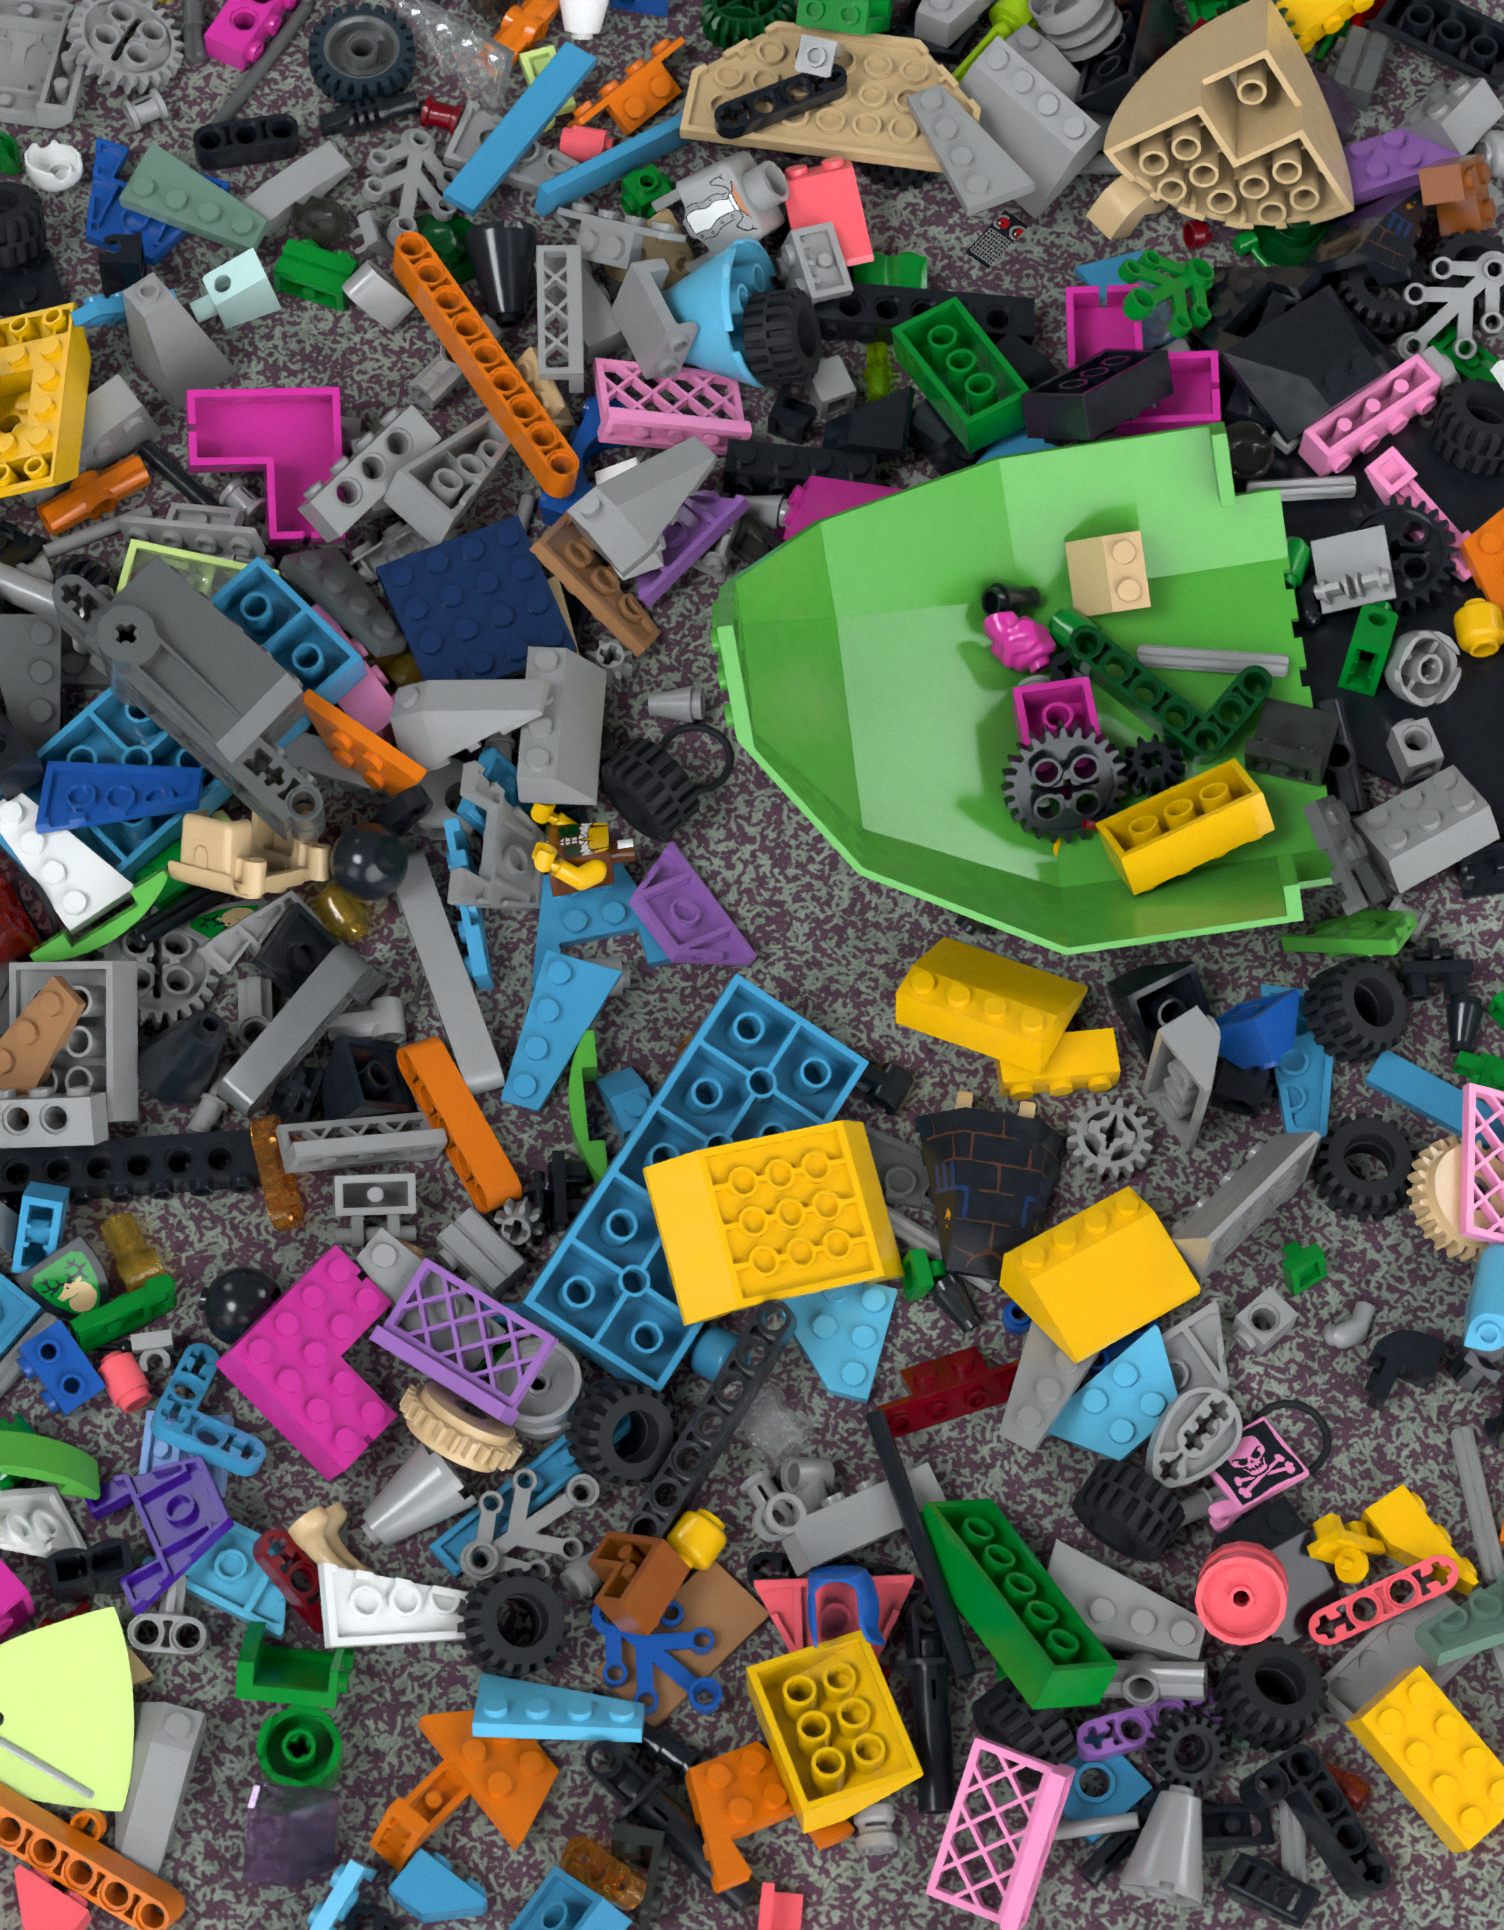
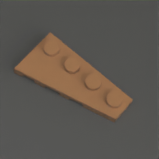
M567 511L529 549L536 555L538 561L564 584L568 592L575 595L591 611L594 618L602 622L620 640L621 645L631 650L637 658L661 634L633 594H624L620 588L619 575L611 565L608 567L603 566L593 552L595 549L580 535L573 525V521Z
M53 976L0 1038V1089L15 1088L16 1095H28L29 1089L40 1087L42 1082L48 1080L54 1069L51 1064L58 1050L65 1047L86 1006V1003L62 976ZM23 1108L20 1109L19 1116L20 1120L23 1121L24 1117L29 1115Z

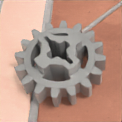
M1102 1096L1100 1106H1096L1093 1101L1089 1100L1086 1103L1085 1112L1079 1109L1075 1111L1073 1116L1075 1122H1069L1066 1132L1071 1135L1067 1138L1066 1148L1076 1149L1072 1153L1070 1160L1072 1163L1079 1161L1084 1163L1081 1170L1082 1174H1086L1092 1169L1096 1171V1181H1100L1103 1174H1109L1111 1182L1116 1183L1119 1173L1122 1172L1129 1179L1134 1172L1133 1166L1140 1170L1144 1167L1146 1161L1144 1157H1149L1152 1145L1147 1142L1151 1141L1153 1130L1143 1129L1147 1124L1148 1118L1147 1116L1138 1118L1135 1116L1138 1106L1134 1104L1125 1109L1123 1108V1098L1119 1097L1115 1105H1111L1107 1096ZM1110 1128H1112L1113 1143L1110 1144L1107 1150L1105 1148L1107 1143L1105 1139L1106 1135L1109 1134ZM1087 1147L1091 1148L1095 1155H1093ZM1120 1156L1125 1157L1121 1160L1112 1161Z

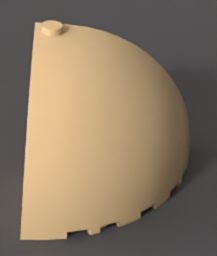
M1250 0L1201 26L1172 47L1146 71L1126 95L1114 114L1105 137L1103 152L1130 182L1136 181L1149 191V197L1156 201L1162 199L1176 206L1177 212L1194 219L1204 221V218L1207 217L1225 221V226L1240 229H1253L1254 225H1276V229H1287V224L1310 221L1312 225L1354 211V198L1349 170L1331 113L1306 57L1272 0Z

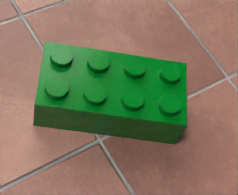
M956 296L891 329L896 359L970 454L1026 426L1021 394L1030 389Z

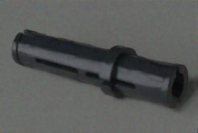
M1162 1780L1160 1785L1141 1805L1135 1804L1129 1810V1813L1138 1812L1140 1829L1113 1832L1084 1864L1077 1868L1079 1875L1093 1888H1097L1101 1881L1134 1848L1159 1792L1169 1791V1787L1172 1784L1168 1781Z

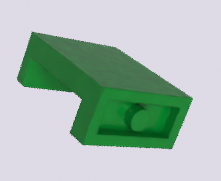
M798 0L796 25L859 35L889 31L893 0Z
M249 1621L237 1660L235 1698L336 1709L339 1694H347L349 1675L353 1671L355 1648L343 1647L336 1648L335 1652L264 1645L266 1623Z

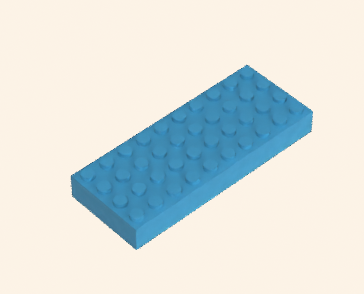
M259 556L210 598L222 614L239 624L252 641L262 645L282 668L291 671L302 682L303 687L301 689L303 694L309 688L334 705L368 675L362 657ZM110 687L36 752L44 772L46 771L47 761L203 768L205 778L199 809L68 830L132 884V876L182 836L183 818L186 814L209 809L210 816L234 795L138 707L129 706L117 700ZM305 713L277 742L283 750L313 724L308 715ZM44 779L23 792L38 806ZM0 834V851L21 872L28 873Z
M736 973L722 990L515 1311L613 1376L637 1382L661 1392L704 1322L687 1326L683 1324L642 1169L696 1150L830 1123L864 1072L869 1061Z

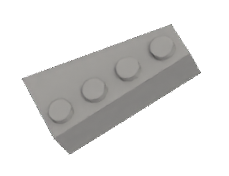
M116 374L87 396L78 476L88 470L98 471L136 449L144 441L151 440L163 433L119 374ZM74 479L57 486L21 493L20 496L32 509L70 487Z
M488 412L398 469L383 501L433 546L443 543L498 470L512 444L493 416Z
M1056 1539L1047 1573L1105 1649L1132 1657L1139 1653H1149L1158 1657L1160 1661H1198L1206 1628L1197 1615Z

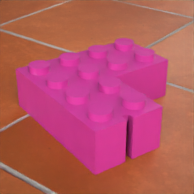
M1140 284L1106 285V307H1099V286L1065 287L1068 369L1106 348L1143 349L1142 321L1129 319L1122 310L1123 299L1133 287H1140ZM1218 350L1168 352L1174 394L1161 400L1158 407L1143 410L1139 413L1140 416L1138 418L1124 421L1118 424L1119 428L1117 430L1107 433H1115L1122 437L1221 422Z
M339 387L202 389L186 391L188 473L264 472L267 546H301L304 538H308L309 545H343L346 532L341 537L327 543L297 509L307 500L303 493L316 481L321 480L324 483L332 476L328 471L329 468L342 457ZM337 487V497L344 503V490Z
M334 1245L322 1254L214 1363L327 1481L344 1472L369 1446L368 1444L374 1441L398 1416L341 1357L392 1302L368 1277L362 1281L357 1277L361 1270L337 1245Z

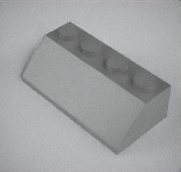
M528 646L525 679H546L550 683L543 715L521 726L517 768L519 802L597 805L607 671L568 648Z
M1198 1006L1158 1029L1142 1087V1093L1187 1152L1195 1147L1213 1086L1221 1039L1220 1029L1216 1021L1210 1015H1204Z

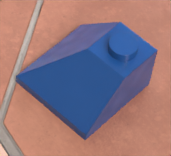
M1297 988L1237 1003L1214 1019L1219 1026L1221 1036L1218 1054L1241 1069L1259 1066L1260 1070H1266L1281 1063L1282 1059L1280 1056L1294 1047L1300 998Z

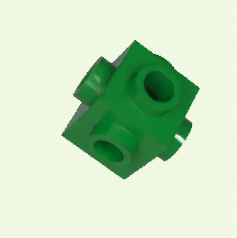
M654 164L643 169H635L622 179V195L619 197L620 204L627 215L649 220L657 214L651 202L673 191L674 187L666 174L661 175ZM672 204L666 208L672 211Z

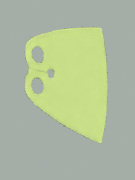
M114 1606L63 1620L0 1644V1712L4 1716V1722L0 1725V1737L84 1785L95 1794L92 1799L83 1796L0 1747V1783L30 1800L80 1808L123 1812L132 1771L134 1704L126 1642Z

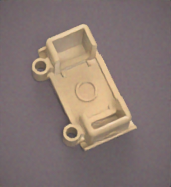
M209 809L188 813L184 816L180 862L175 860L169 861L168 871L170 876L177 881L241 898L260 899L266 892L286 893L288 887L301 885L306 881L329 880L331 846L318 843L319 837L309 842L299 841L292 837L286 842L253 811L251 822L248 819L225 822L209 818ZM302 811L299 814L305 815L311 811Z

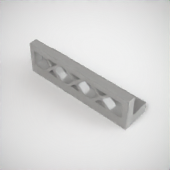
M536 245L539 380H569V393H584L581 245ZM566 257V266L557 274H554L544 266V258ZM544 276H545L547 279H549V281L546 282L545 284H544ZM566 276H567V284L562 280V279H563L564 277H566ZM555 285L567 294V297L557 306L545 298V294ZM545 308L549 311V313L546 316ZM566 308H567V315H565V314L563 313V311H564ZM555 318H558L568 327L557 339L545 330V327ZM545 340L550 344L547 348ZM567 340H568V348L563 345ZM558 350L568 359V367L546 368V359Z
M423 1112L278 1125L275 1130L286 1174L431 1160L437 1158L448 1143L444 1128L432 1129ZM420 1124L421 1130L400 1132L403 1126ZM374 1128L378 1129L380 1132L383 1133L374 1135H363L366 1129ZM330 1132H339L345 1136L325 1139ZM301 1135L308 1141H297L291 1144L289 1136Z

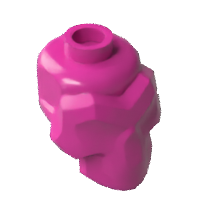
M1013 611L997 612L985 618L983 623L984 632L993 642L990 651L1005 668H1013L1018 673L1031 672L1032 675H1038L1050 667V659L1054 656L1057 646L1043 624H1036L1029 616L1017 618Z

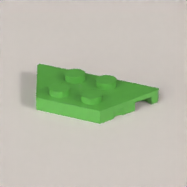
M1360 910L1349 916L1343 914L1334 919L1314 924V934L1312 935L1293 934L1290 932L1280 938L1283 950L1290 952L1327 953L1328 957L1355 954L1358 958L1373 955H1395L1417 928L1418 923L1415 911Z

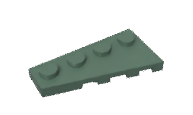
M151 142L119 197L121 207L242 253L251 248H254L256 251L269 229L266 218L153 142Z
M1504 1572L1497 1576L1496 1583L1485 1590L1479 1587L1471 1592L1468 1600L1460 1606L1453 1604L1416 1627L1414 1640L1436 1666L1504 1643Z

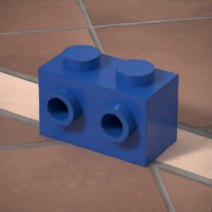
M61 1319L16 1350L20 1355L15 1360L18 1367L28 1380L35 1377L43 1389L39 1393V1397L51 1414L58 1411L63 1418L106 1388V1385Z

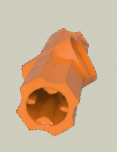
M525 0L521 6L518 4L513 5L505 14L500 30L480 52V60L486 65L487 69L497 75H505L517 62L520 53H524L527 49L534 50L537 47L534 44L538 39L541 41L544 39L549 23L561 11L559 0Z
M132 454L99 473L96 470L83 472L72 481L70 489L37 506V514L48 533L55 537L87 518L95 521L101 518L99 515L106 511L108 514L113 512L118 505V501L151 484V478L139 456Z

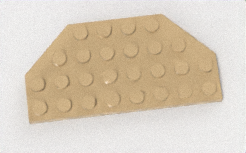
M775 21L764 28L766 34H760L750 41L746 38L722 52L723 57L708 66L703 63L692 70L680 125V138L827 158L841 156L843 160L850 159V161L943 173L907 107V96L941 84L978 124L980 123L981 107L973 98L969 100L960 90L957 80L942 64L938 65L929 55V49L920 39L875 33L859 35L799 26L791 22ZM802 34L837 41L844 45L841 59L835 58L834 64L842 66L847 73V91L843 97L736 139H725L716 132L714 113L719 105L802 73L795 70ZM830 79L825 80V82H830L831 85L837 84V82H832ZM795 89L788 93V96L793 100H802L808 95L801 89ZM760 102L754 108L760 113H769L774 109V106L769 102ZM744 110V113L747 112V118H749L748 110ZM730 117L725 118V120H729L731 124L737 122V120L733 121Z

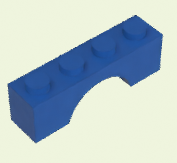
M595 394L594 398H587L581 414L583 421L579 428L574 427L568 438V444L579 459V470L574 492L570 496L560 499L549 496L543 490L540 496L538 508L542 509V523L552 526L566 510L594 488L586 479L583 471L587 463L595 455L608 449L627 448L628 446L599 442L597 430L601 420L597 394ZM616 398L609 402L610 407L627 408Z

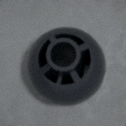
M372 822L356 824L342 832L334 842L329 860L330 874L338 887L347 895L363 901L380 900L395 892L404 881L408 870L407 850L402 839L387 826Z
M247 1266L234 1267L219 1274L209 1287L203 1288L199 1301V1310L204 1311L205 1322L212 1334L223 1343L232 1346L282 1294L276 1281L264 1271Z

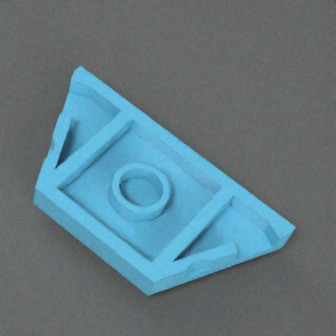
M1154 1325L1070 1398L1046 1436L1050 1437L1052 1435L1070 1442L1073 1446L1087 1452L1093 1451L1101 1454L1105 1459L1121 1462L1126 1461L1149 1441L1160 1416L1169 1403L1178 1395L1160 1329Z
M233 1521L234 1526L184 1573L187 1577L186 1593L247 1624L249 1621L266 1623L265 1633L282 1641L285 1633L286 1598L253 1557V1545L262 1535ZM274 1543L267 1552L273 1557L281 1548L277 1543ZM157 1555L146 1557L142 1561L141 1567L157 1559ZM288 1561L280 1567L282 1572L288 1568Z

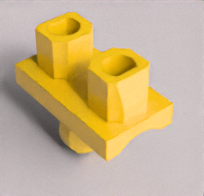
M1333 1513L1327 1514L1313 1523L1317 1541L1307 1546L1311 1558L1335 1564V1572L1338 1578L1349 1584L1359 1583L1365 1578L1369 1572V1556L1374 1554L1382 1555L1386 1552L1383 1541L1369 1537L1365 1523L1353 1521L1343 1525L1340 1516Z

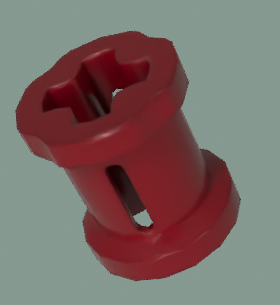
M429 95L422 109L421 126L428 128L430 125L448 130L450 135H453L465 110V105L458 103L456 106L439 102L435 96Z

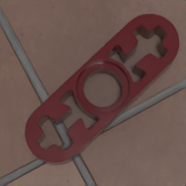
M281 1529L267 1531L253 1545L255 1561L314 1632L324 1635L323 1620L320 1616L322 1614L321 1596L311 1604L306 1601L317 1592L320 1593L317 1567L287 1532ZM277 1543L281 1549L272 1557L267 1550L271 1545ZM291 1559L294 1564L282 1572L280 1567ZM299 1571L308 1577L310 1586L307 1592H299L293 1587L291 1583L293 1572Z

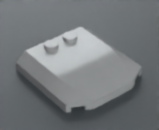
M0 0V122L49 129H58L73 122L88 67L86 64L76 65L75 62L79 54L69 53L72 43L66 40L69 32L67 26L75 10L74 5L65 0Z

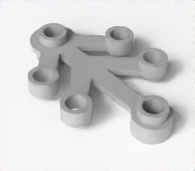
M418 128L404 131L400 137L399 145L388 150L381 148L372 149L366 161L370 171L381 174L387 170L388 165L403 159L407 160L406 168L382 179L374 176L368 177L361 190L362 196L366 200L378 202L382 199L383 195L402 187L398 217L391 220L386 231V238L394 247L396 238L403 232L412 231L418 233V227L413 219L417 191L431 207L432 214L437 220L442 222L450 221L456 211V207L443 200V196H440L421 172V166L423 163L437 179V187L442 192L450 184L444 178L453 181L458 172L455 169L444 167L434 154L436 144L433 137L428 132ZM374 159H379L383 163H378ZM369 187H373L378 191H372ZM440 207H444V208H446L448 211H444V210H442Z
M1499 251L1486 252L1476 262L1451 261L1447 257H1438L1431 262L1430 273L1436 279H1446L1451 275L1473 276L1474 278L1463 288L1424 287L1420 283H1410L1405 286L1402 294L1403 299L1410 305H1419L1422 302L1447 303L1417 332H1406L1397 339L1395 350L1402 360L1407 361L1417 353L1421 356V353L1427 349V342L1456 315L1457 338L1453 343V353L1459 359L1473 357L1477 350V345L1472 339L1473 301L1483 289L1485 291V313L1480 318V328L1489 334L1497 333L1502 329L1504 319L1499 313L1500 287L1504 285V254ZM1439 261H1444L1448 266V271L1444 275H1439L1436 272L1435 267ZM1492 262L1497 263L1500 267V272L1495 277L1488 273V266ZM1412 287H1417L1421 292V296L1417 301L1409 298L1408 292ZM1490 315L1495 316L1498 321L1496 328L1492 330L1485 323L1486 318ZM1411 339L1416 340L1419 345L1418 351L1414 354L1409 353L1406 348L1408 341ZM1462 341H1467L1470 344L1471 349L1467 355H1462L1459 352L1458 347Z
M528 1468L519 1469L511 1478V1487L514 1494L507 1532L494 1541L496 1515L502 1510L504 1501L502 1496L496 1491L484 1492L477 1502L480 1518L476 1540L469 1542L460 1554L459 1563L463 1573L472 1580L482 1581L502 1571L522 1568L523 1572L530 1570L531 1566L536 1565L543 1569V1578L549 1577L550 1568L541 1559L525 1562L502 1556L514 1547L558 1555L566 1563L581 1557L584 1547L578 1538L569 1536L562 1539L538 1534L537 1532L572 1508H589L599 1496L600 1489L597 1481L587 1474L574 1476L567 1483L565 1494L526 1519L530 1495L537 1485V1476ZM519 1475H526L530 1478L531 1486L529 1488H521L518 1485L517 1477ZM580 1486L587 1491V1498L585 1500H579L574 1496L575 1487ZM487 1497L494 1498L497 1502V1509L494 1511L487 1510L483 1505L484 1499ZM564 1544H574L577 1547V1555L574 1557L567 1556L563 1551ZM475 1554L485 1556L487 1560L485 1567L478 1568L474 1565L473 1556Z

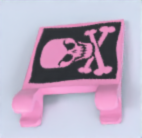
M1264 1416L1243 1428L1240 1443L1234 1453L1221 1466L1208 1474L1228 1499L1215 1502L1209 1506L1210 1525L1216 1531L1221 1532L1227 1529L1241 1514L1309 1476L1308 1469Z

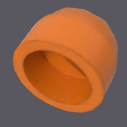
M87 1808L74 1815L70 1825L98 1841L106 1832L107 1821L105 1815L99 1810ZM93 1820L96 1824L89 1834L84 1829Z

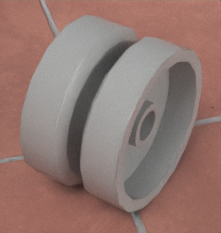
M538 1337L520 1341L519 1346L522 1359L535 1356L544 1340ZM557 1342L516 1409L520 1414L513 1426L516 1432L525 1438L544 1441L564 1435L565 1430L571 1427V1423L566 1421L568 1413L574 1414L576 1409L573 1402L577 1397L582 1399L585 1397L583 1390L586 1386L580 1365L572 1352L559 1342ZM512 1347L505 1351L496 1363V1366L515 1361ZM529 1365L524 1366V1371L527 1370ZM512 1369L497 1374L500 1391L510 1397L519 1383L517 1370Z

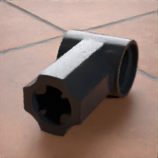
M863 1057L869 1061V1064L851 1091L863 1096L870 1107L876 1109V1106L885 1109L884 1114L895 1115L914 1082L912 1075L896 1064L884 1063L880 1065Z

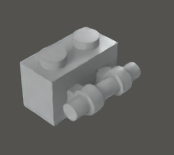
M415 1173L332 1175L333 1216H350L351 1222L350 1227L335 1228V1244L351 1243V1247H364V1243H368L381 1227L393 1237H399L406 1241H416V1226H400L399 1215L416 1213ZM363 1215H387V1226L363 1227Z

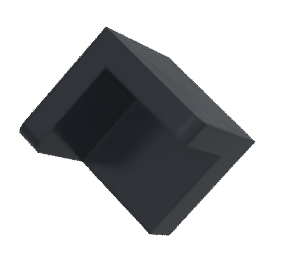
M792 384L782 385L768 415L767 433L802 446L817 414V409L815 406L791 398Z

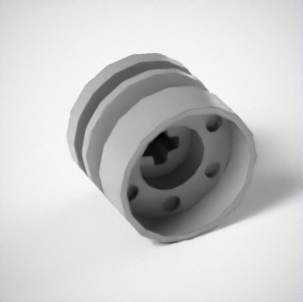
M1029 0L1028 2L1030 14L1040 29L1046 33L1048 41L1070 62L1086 60L1103 51L1118 36L1123 25L1122 13L1114 5L1113 0Z

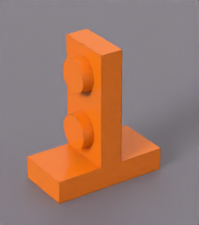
M443 1760L404 1799L399 1796L388 1807L368 1845L400 1873L411 1861L418 1847L471 1794Z

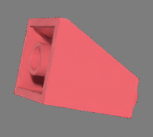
M836 156L822 160V165L807 168V165L801 164L786 168L784 175L788 182L790 193L789 198L784 202L789 231L832 221L846 267L874 261L854 168L850 159L843 160V157Z

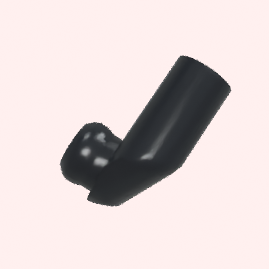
M1316 574L1310 575L1295 592L1299 621H1302L1306 628L1315 627L1322 618L1321 613L1317 610L1318 606L1315 601L1314 585H1317Z

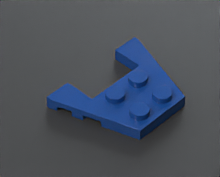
M98 137L85 232L86 242L117 253L122 247L117 244H105L104 238L111 234L134 235V231L142 232L146 263L155 266L189 232L120 206L119 197L127 182L118 180L130 156L129 148ZM199 172V174L221 189L230 193L229 182Z

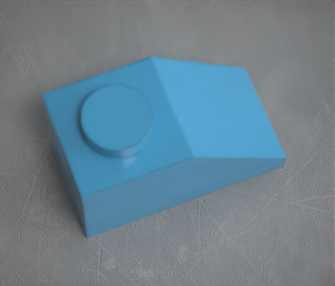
M632 1067L594 1080L622 1145L652 1100L646 1083Z

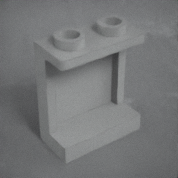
M664 258L632 262L611 309L646 380L658 377L669 378L678 374L699 329L695 321L676 323L660 293L669 272V267Z

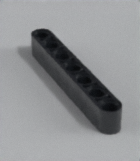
M777 1299L767 1300L757 1308L629 1519L626 1533L639 1535V1530L643 1524L654 1522L657 1526L656 1537L666 1540L668 1533L680 1516L688 1510L796 1331L797 1319L792 1310L783 1301ZM774 1312H784L786 1314L785 1324L778 1330L768 1329L766 1324L768 1317ZM756 1346L763 1347L765 1351L763 1360L757 1365L746 1364L745 1356L748 1350ZM731 1382H741L743 1384L742 1395L736 1400H726L724 1397L726 1386ZM710 1417H720L722 1420L720 1431L713 1436L704 1435V1422ZM689 1452H698L700 1455L699 1466L693 1471H683L681 1467L683 1457ZM668 1487H676L679 1491L677 1502L670 1507H663L660 1503L661 1493Z

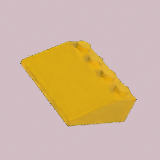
M944 936L911 966L896 992V1023L1041 1074L1085 997L1088 986Z
M1129 1186L1004 1254L999 1286L1075 1364L1197 1296L1201 1291L1199 1284L1154 1210Z
M861 1630L819 1643L818 1648H814L813 1645L746 1667L747 1692L803 1834L844 1821L923 1776L922 1768L871 1644L866 1641Z

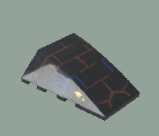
M1421 186L1362 203L1354 208V211L1347 213L1330 227L1300 264V266L1318 267L1322 276V280L1309 292L1303 301L1329 285L1336 271L1363 264L1367 266L1379 286L1409 280L1412 271L1408 264L1415 260L1417 252L1413 246L1414 240L1419 239L1422 232L1419 221L1425 219L1428 205L1423 206Z
M968 1107L917 1116L914 1122L916 1132L920 1133L922 1143L920 1152L923 1166L927 1167L930 1182L928 1191L930 1201L935 1207L937 1217L935 1226L945 1272L1000 1281L1004 1254L1040 1234L1067 1149V1140L1043 1120Z

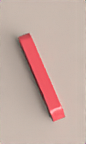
M1436 1555L1319 1609L1309 1620V1634L1314 1642L1321 1646L1336 1645L1448 1592L1458 1580L1459 1572L1457 1565L1452 1559L1443 1555ZM1438 1563L1441 1568L1448 1566L1451 1573L1446 1577L1447 1584L1441 1586L1438 1581H1433L1425 1585L1430 1593L1422 1596L1420 1584L1411 1573L1419 1570L1422 1579L1433 1572L1432 1564ZM1405 1580L1413 1586L1414 1597L1410 1602L1399 1604L1391 1598L1390 1587L1394 1582ZM1359 1598H1369L1375 1603L1377 1612L1372 1620L1364 1622L1356 1619L1352 1611L1356 1600ZM1345 1606L1347 1618L1355 1626V1629L1346 1631V1624L1344 1623L1334 1629L1335 1637L1328 1639L1326 1634L1318 1635L1315 1629L1320 1626L1319 1618L1326 1616L1329 1621H1333L1341 1617V1614L1336 1609Z

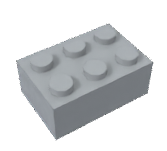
M1454 765L1436 773L1432 777L1353 820L1358 835L1363 839L1378 869L1399 894L1500 838L1490 805Z

